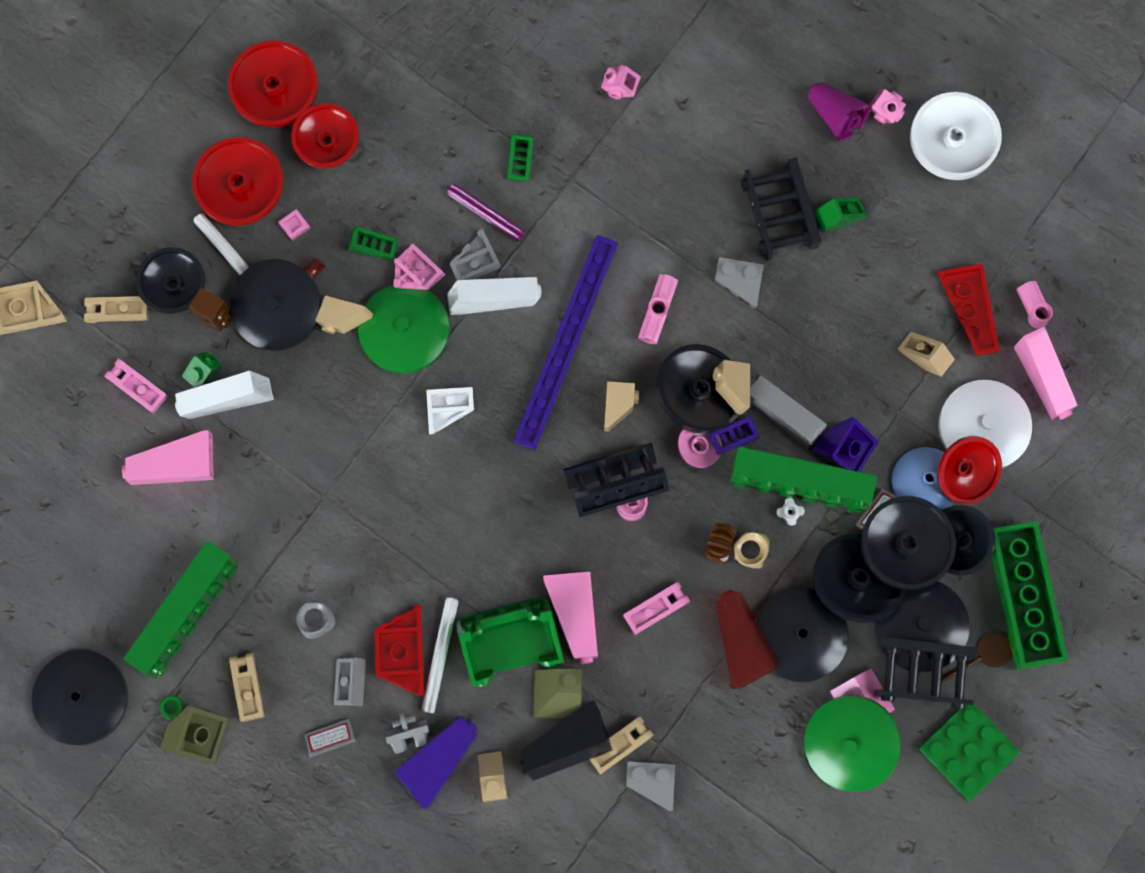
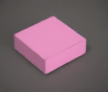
M297 209L278 222L292 241L310 229V226Z

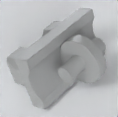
M404 711L399 712L400 719L392 721L394 729L385 731L387 744H391L395 754L407 750L405 739L414 737L416 747L428 744L429 727L427 719L416 722L415 715L406 717Z

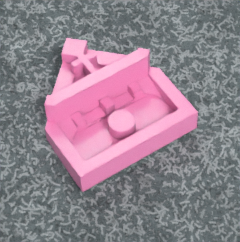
M414 244L408 247L397 259H394V288L429 290L445 275Z

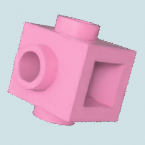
M624 65L608 67L601 88L607 91L608 95L614 99L634 97L641 77Z
M880 89L870 102L868 108L875 113L874 118L885 124L886 122H898L905 113L903 109L906 104L901 101L903 97L894 91L890 93L886 89Z

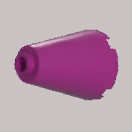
M820 82L819 84L815 83L809 90L810 102L834 136L840 141H846L854 135L851 132L856 127L860 130L870 114L869 105L839 89Z

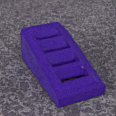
M751 416L730 424L717 432L708 434L717 455L736 449L738 446L747 445L760 438ZM741 427H746L749 434L748 437H745ZM735 429L738 430V433L741 437V440L739 441L737 440L735 433L733 431ZM729 432L733 441L732 444H729L725 433ZM721 435L725 447L721 448L716 436Z

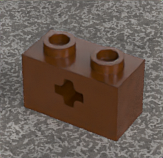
M200 288L189 305V308L198 320L219 332L231 322L230 309L226 302L203 288Z

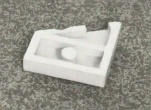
M473 387L426 390L429 434L440 431L474 411Z

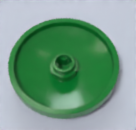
M391 285L375 293L365 304V307L373 316L358 326L359 340L366 355L380 368L397 374L415 373L432 365L446 348L450 332L448 315L441 301L429 290L394 288Z
M844 695L824 703L813 714L806 728L804 745L808 762L818 777L828 785L839 790L860 792L880 785L891 775L900 758L901 736L892 715L878 702L859 695Z

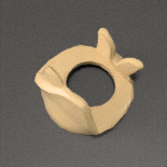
M758 532L742 534L733 544L735 560L746 567H763L764 560L769 551V538ZM748 540L757 542L760 547V553L754 559H747L741 553L742 544Z

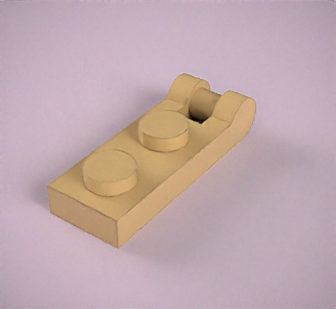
M140 296L90 297L84 299V306L87 307V311L84 314V322L87 323L148 320V306L142 301ZM101 306V313H96V307Z
M246 653L245 656L239 658L237 656L229 657L240 722L265 717L254 653ZM247 665L248 672L240 673V667Z
M641 716L609 738L613 751L589 759L600 775L654 736L651 730L648 731L643 725L644 720ZM634 729L640 735L636 740L630 734Z

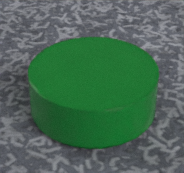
M173 695L165 697L160 703L162 716L170 720H174L185 709L182 699Z

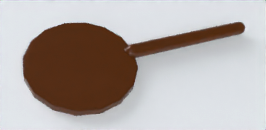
M991 632L985 634L977 644L978 657L966 663V669L979 661H982L989 667L1005 665L1012 655L1009 640L1000 633ZM956 670L942 677V681L945 682L955 676Z

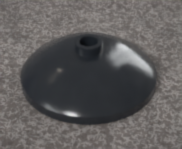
M176 247L162 248L148 255L139 266L136 275V288L142 301L149 308L163 314H176L189 309V305L200 288L204 289L205 273L199 260L190 252ZM171 283H177L175 288H170Z
M955 505L942 510L949 519L956 538L955 556L946 573L963 576L979 571L988 563L995 548V532L991 522L981 511L966 505ZM965 537H968L969 543L967 545H964L963 543Z

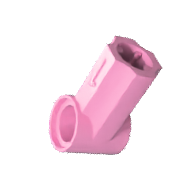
M1027 282L1018 287L1017 292L1027 311L1028 323L1033 328L1040 329L1049 322L1053 315V310L1046 303L1037 282ZM1035 312L1042 313L1045 319L1038 318Z

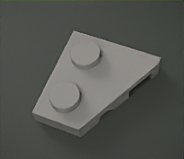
M483 229L479 230L477 237L470 244L467 243L462 249L461 254L457 255L449 263L456 280H474L501 268Z
M719 257L715 282L722 287L728 288L735 296L741 297L752 308H756L764 265Z
M628 761L626 786L666 810L673 811L675 765Z

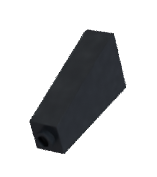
M594 700L588 702L522 749L521 755L523 760L520 761V766L523 773H528L534 781L613 751L596 702Z

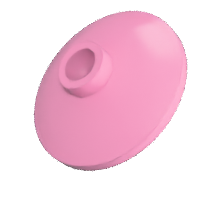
M685 429L681 431L678 438V450L681 457L688 464L697 468H706L713 465L720 458V455L716 454L708 434L693 433ZM716 436V437H717V440H718V442H719V444H720V446H721V448H722L721 438H720V436ZM694 444L700 446V451L695 449Z

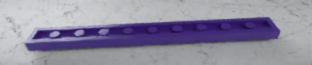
M596 235L514 443L536 451L618 242Z

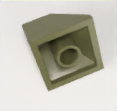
M582 669L535 670L533 718L566 719L581 708Z
M187 706L167 725L160 749L214 764L229 718Z

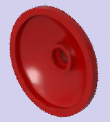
M323 103L309 107L298 116L292 128L291 139L294 150L302 161L316 168L328 169L337 167L351 158L359 143V130L355 119L346 109L335 104ZM325 139L331 140L329 144L323 143Z
M980 436L963 437L950 445L943 454L938 467V482L942 492L952 501L965 505L977 503L990 495L997 486L1002 472V459L997 447L991 441Z

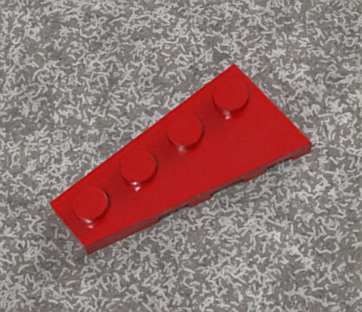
M983 263L937 271L975 355L982 356L999 353L1000 349Z

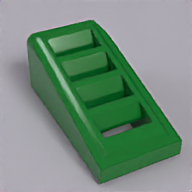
M511 135L507 179L529 182L534 137ZM515 143L529 144L528 148L515 147ZM514 152L528 153L527 157L514 156ZM513 161H525L527 163L526 166L514 165ZM512 170H526L525 175L514 174Z
M355 226L347 251L393 261L398 238ZM359 236L363 237L361 245L357 244ZM368 238L372 239L370 248L366 247ZM377 240L381 241L379 250L375 249ZM386 242L390 243L387 253L383 252Z

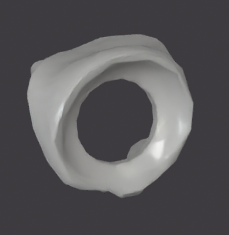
M305 602L296 617L301 633L309 639L320 637L333 629L335 625L332 611L323 602ZM311 609H318L323 614V621L317 627H309L305 622V615Z

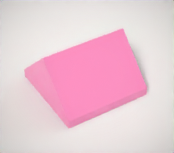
M871 668L830 691L833 698L844 695H859L878 702L889 713L895 710L890 701H881V696L874 695V690L884 689Z

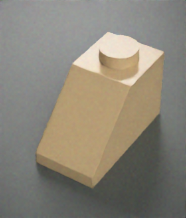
M325 296L315 321L327 333L334 334L336 331L344 334L371 319L373 314L365 306Z
M910 332L898 347L902 354L922 369L941 377L955 360L942 342L914 332Z
M724 360L714 369L713 379L716 381V390L737 414H743L750 408V364Z
M607 382L604 431L609 432L633 411L634 404H638L639 390H635V383Z
M501 751L478 754L483 802L508 799Z

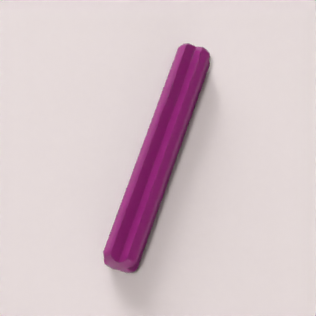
M452 184L447 191L449 196L516 241L522 239L525 234L522 228L458 185Z

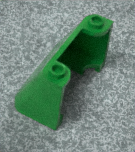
M537 597L468 615L456 622L472 687L476 685L478 687L487 686L491 683L495 673L540 662L541 666L551 669L559 666L560 663H564L551 608L546 597Z

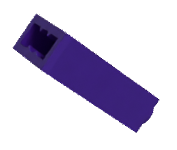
M461 716L395 771V774L424 810H427L432 805L477 738L474 731L478 728L469 718L464 720Z

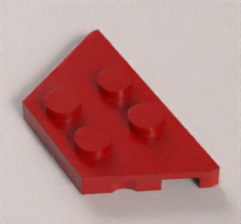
M417 605L408 612L393 618L390 622L375 628L376 677L424 697L422 606Z

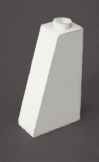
M537 277L457 280L447 293L449 315L534 306L539 298H541V286L537 283Z
M247 371L175 394V408L179 416L193 419L274 399L269 378L252 371Z

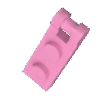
M118 358L114 363L113 369L110 372L107 371L104 377L154 414L168 395ZM124 371L126 374L121 380L117 378Z
M679 582L674 583L623 614L624 619L635 636L691 602L688 596H684L682 593V587ZM672 594L676 599V602L673 604L667 598Z

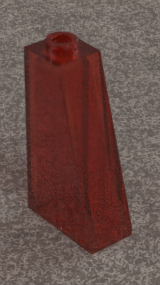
M729 590L720 595L721 599L716 601L715 604L731 685L733 689H742L780 668V665L742 592Z

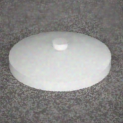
M948 92L931 98L919 109L911 126L910 140L917 160L929 172L949 180H964L981 174L992 164L1001 146L1002 133L997 116L984 101L967 93Z
M976 380L960 386L947 398L939 415L938 427L941 441L946 450L955 441L967 436H980L991 441L1001 455L1002 468H1005L1016 461L1026 450L1032 434V419L1026 403L1015 390L997 381Z

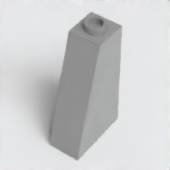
M760 376L757 381L754 378L750 381V403L807 451L822 435L827 424L764 377Z

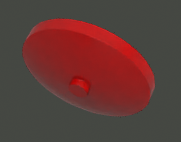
M265 41L249 47L238 56L229 73L228 90L236 110L246 120L261 127L278 128L294 123L303 111L313 106L318 93V77L311 59L300 48L283 41Z
M235 137L215 143L202 154L193 172L192 185L197 202L208 216L222 224L245 226L265 218L276 207L283 192L284 176L277 157L267 146L250 138Z

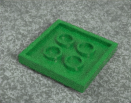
M975 704L966 705V709H958L918 748L968 802L976 797L1020 753L1013 743Z

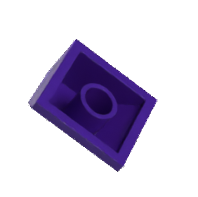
M850 417L825 430L812 451L830 466L861 472L879 441L856 418Z

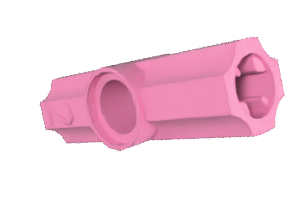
M667 274L659 275L638 339L645 343L657 345L678 284V280L673 276ZM660 305L664 308V311L662 313H655L652 308Z

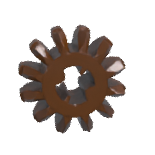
M717 522L714 524L705 551L706 558L717 563L728 561L736 536V529L726 523Z

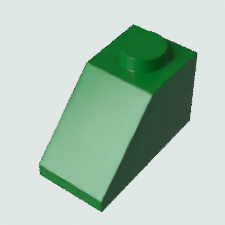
M858 197L833 198L814 211L817 224L823 232L836 231L867 217Z

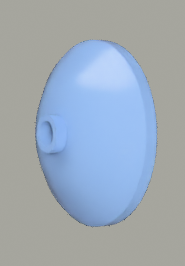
M920 447L904 454L898 460L892 472L891 484L894 495L897 497H919L933 503L941 510L951 507L955 502L942 492L938 482V467L944 452L931 447ZM931 475L933 482H928L925 476Z

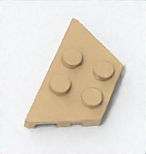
M38 281L0 288V335L67 322L66 317Z

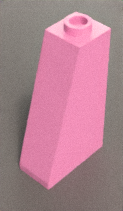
M1042 327L1023 336L1014 346V349L1051 420L1057 417L1063 420L1073 414L1072 410L1078 405L1045 327Z
M204 430L125 458V465L122 466L123 479H126L130 485L214 480L213 435L209 430Z
M590 572L543 576L544 585L573 659L579 660V664L593 663V659L598 658Z

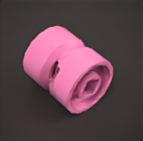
M643 498L617 506L618 514L626 521H637L644 516L648 500Z

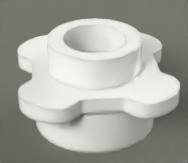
M787 498L783 507L777 510V516L786 521L789 526H793L796 524L797 518L802 516L805 511L802 506L796 505L792 498Z

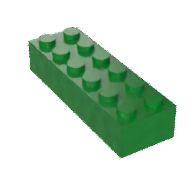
M738 446L729 482L734 483L735 487L747 489L750 486L757 488V491L770 494L773 491L780 493L779 496L784 498L797 496L807 503L820 501L825 502L827 507L839 508V506L848 507L850 512L862 513L872 504L877 476Z
M1038 521L993 528L995 532V548L991 560L1015 671L1068 661Z
M207 540L123 659L147 676L157 679L158 676L162 677L169 667L167 664L172 656L176 657L183 647L181 643L186 636L189 638L194 633L197 627L195 624L200 617L203 618L210 609L209 604L212 599L218 598L222 593L224 582L227 578L231 579L236 573L238 562Z

